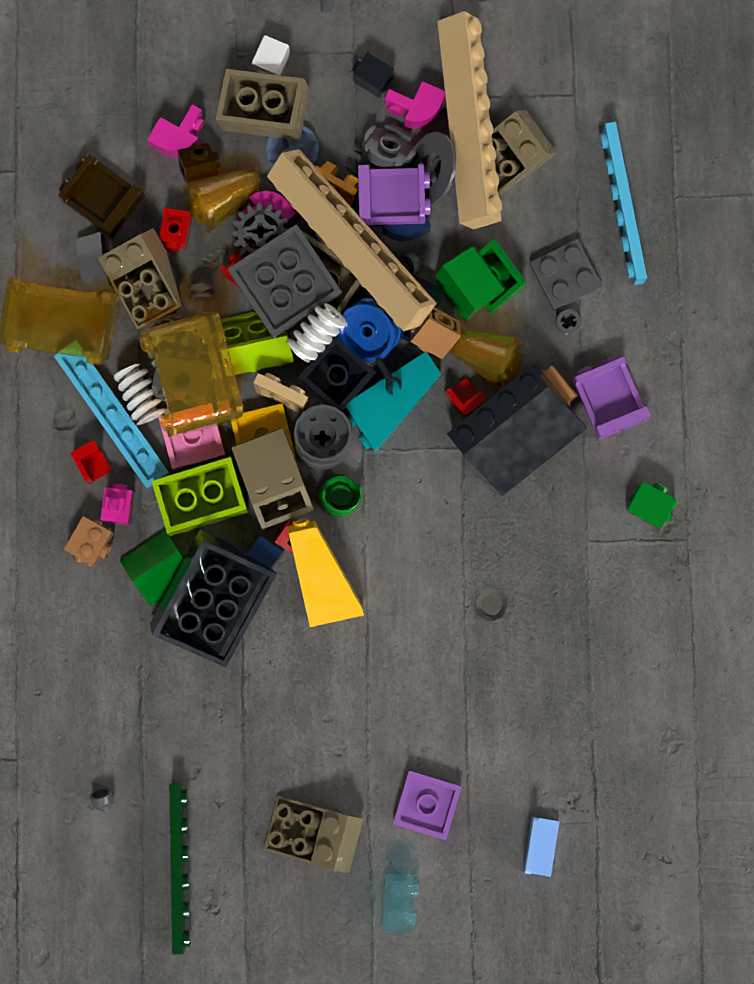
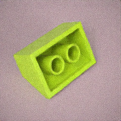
M256 312L202 323L210 365H213L214 380L294 362L291 348L286 341L288 339L287 330L273 339Z

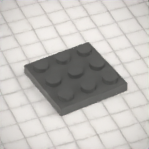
M297 224L228 269V272L273 339L308 317L309 314L314 313L316 306L321 308L325 306L324 303H329L342 294V291Z

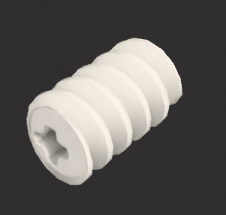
M324 303L325 309L316 306L315 311L318 317L311 314L308 315L311 325L304 322L300 324L304 333L297 330L293 332L297 341L291 338L286 340L292 351L306 362L315 360L318 357V352H323L325 349V344L331 343L332 336L339 334V328H344L347 325L344 317L328 303Z
M141 364L129 366L114 375L115 381L121 382L118 386L119 390L126 391L122 396L123 400L130 401L127 404V409L135 411L131 418L134 421H139L136 425L150 422L166 411L165 408H156L162 400L158 398L152 399L153 390L148 389L147 386L153 380L143 379V376L149 371L148 369L139 370Z

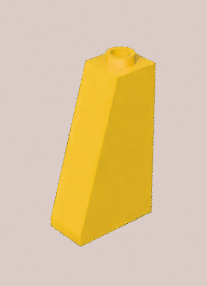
M309 519L294 521L292 526H288V531L310 627L363 616L361 602L316 522H309Z

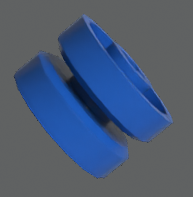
M367 295L357 300L343 313L342 316L346 320L347 325L344 328H339L338 339L364 362H375L378 358H384L401 341L404 331L377 304L372 295Z

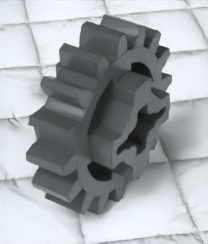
M258 203L257 210H253L249 205L247 206L248 213L246 215L242 212L238 213L241 221H233V226L238 231L231 232L232 238L239 239L233 244L235 248L242 247L240 251L242 257L256 251L249 247L244 240L252 241L258 250L288 230V228H284L288 224L287 218L280 220L281 210L273 213L272 205L269 204L265 210L262 208L261 203ZM265 217L272 219L277 224V227L276 225H270L265 220ZM255 218V221L250 226L245 227L251 219ZM260 228H264L265 231L262 239H259L257 235Z

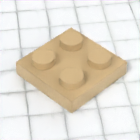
M258 373L253 383L256 393L279 404L283 403V406L300 414L308 409L309 401L303 389L295 385H291L288 388L280 384L281 380L278 377L266 373L265 376Z

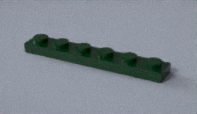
M169 784L172 955L184 954L186 947H190L191 944L190 930H185V919H190V902H185V891L189 890L190 879L189 873L184 874V862H189V846L184 845V834H188L189 825L188 817H183V806H188V790L183 789V784Z

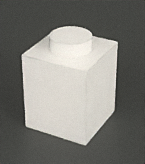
M264 35L252 61L253 72L281 75L290 55L289 45Z

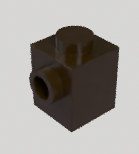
M208 142L177 150L179 170L187 188L218 180L217 168L221 167L220 159L217 152H212Z

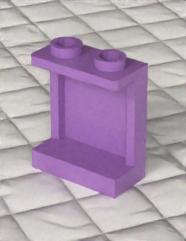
M418 164V168L369 169V165H358L359 217L366 225L425 224V215H430V198L425 199V189L430 188L429 172H424V164Z
M615 355L603 360L600 367L595 369L592 366L585 367L576 372L578 376L574 377L572 381L597 440L644 422L651 416L647 406H643L626 367L625 363L627 361L625 357L618 359Z

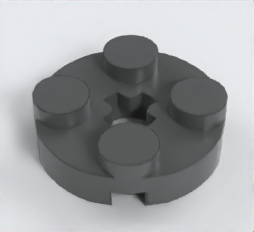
M386 124L384 128L376 129V125L366 131L362 141L363 151L361 154L364 160L372 162L383 169H403L412 163L416 153V145L413 147L411 143L412 137L406 131Z

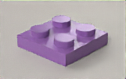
M408 771L393 824L446 840L462 787Z

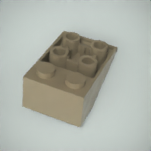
M516 110L493 129L492 142L496 151L495 168L499 177L498 194L501 195L557 154L526 110Z
M154 228L98 257L137 330L182 306L167 252Z
M283 428L231 447L262 529L313 510L311 499Z
M277 796L263 850L329 870L350 873L363 818Z

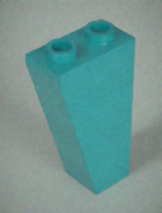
M424 352L391 374L393 377L400 379L402 383L401 390L397 383L391 382L388 387L393 395L388 394L385 389L386 381L383 379L353 398L345 407L346 412L344 414L349 420L351 428L356 425L361 435L358 438L366 450L371 448L373 453L379 451L441 378L440 371L428 353Z

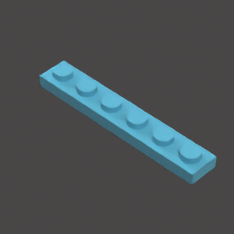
M616 122L606 123L602 131L603 133L599 134L601 148L606 149L608 158L605 159L607 175L611 174L613 184L610 185L612 201H617L618 210H615L617 226H622L623 236H620L622 252H627L629 261L625 263L626 274L628 278H632L633 285L643 284L647 279L617 125Z
M77 341L56 354L54 357L145 487L149 489L153 486L151 481L169 475L168 470Z

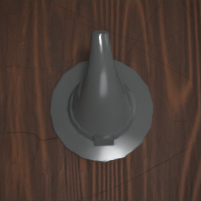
M433 132L426 134L417 143L415 156L407 168H418V164H424V172H429L430 188L425 189V199L430 198V206L438 204L446 194L457 200L454 177L456 172L454 145L449 137L442 133Z

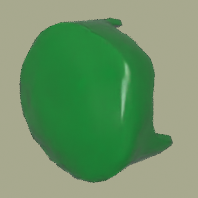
M334 474L327 478L317 492V499L321 508L331 516L346 518L354 514L362 496L361 486L342 474Z

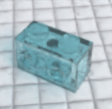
M386 872L382 931L410 933V927H416L417 910H412V899H418L419 882L414 881V874Z

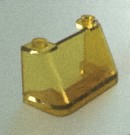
M7 278L0 324V344L5 345V351L21 353L23 348L86 358V363L102 365L103 360L108 361L121 299L114 293L103 292L100 296L97 292L92 291L89 293L42 286L37 283L22 282L20 279Z
M215 310L160 324L141 331V348L143 351H147L150 356L154 355L167 408L164 410V415H161L160 420L163 430L167 431L168 438L229 424L242 417L243 404L221 320Z

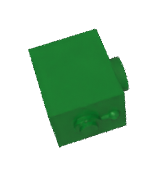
M642 482L637 485V490L631 493L627 512L658 529H662L664 523L671 520L673 516L672 510L676 507L677 499L669 496V489L658 483H654L651 486Z

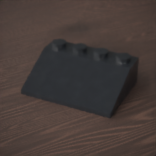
M534 364L530 365L450 430L447 435L468 461L504 496L588 428L538 365Z
M200 529L150 622L152 635L223 667H227L274 581L277 572L225 540Z

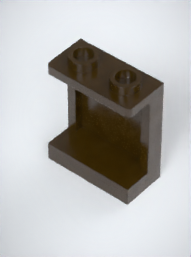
M90 153L87 158L83 157L75 167L76 172L71 179L67 178L63 181L59 188L60 193L58 196L64 204L113 239L144 199L145 195L142 189L135 184L131 185L100 163Z

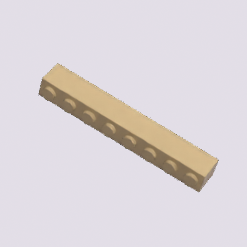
M463 11L437 22L450 140L454 145L456 153V172L454 177L459 222L471 229H477L501 221L500 211L502 210V203L498 194L499 177L495 168L496 151L492 142L493 126L489 115L490 100L487 96V74L483 63L485 53L480 37L482 27L479 19Z
M300 149L281 153L267 175L275 188L286 197L291 206L308 222L309 227L315 230L323 239L325 245L338 256L342 264L359 280L360 285L368 290L375 298L377 304L390 315L398 327L406 331L420 326L437 303Z

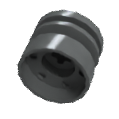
M323 404L312 406L300 415L296 421L293 443L295 453L302 463L317 470L332 469L342 463L348 454L352 436L350 422L345 414L333 406ZM319 435H324L325 440H327L323 446L319 445Z

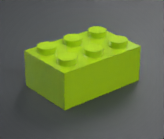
M231 457L151 481L166 532L170 537L248 513Z

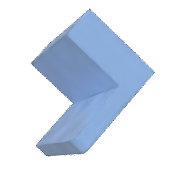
M531 816L523 866L524 873L551 877L559 821Z

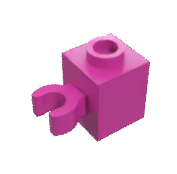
M112 484V488L104 487L100 519L103 523L131 526L135 493L132 490H128V485Z

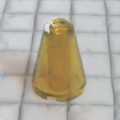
M248 168L188 182L184 184L183 191L188 189L189 196L185 197V200L194 219L199 225L204 223L208 227L204 231L210 233L246 204L251 195L259 192L261 181L255 171L251 172Z
M460 328L461 337L449 350V353L497 388L502 389L505 387L504 383L506 381L511 382L518 371L523 354L518 352L520 346L525 348L524 339Z

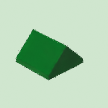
M495 239L491 240L479 251L506 288L504 292L485 306L490 313L521 293L526 285L525 279Z
M472 246L444 264L434 278L438 286L444 289V294L465 322L506 290L475 246Z
M163 531L120 560L133 584L147 603L152 606L164 598L184 557L167 532Z

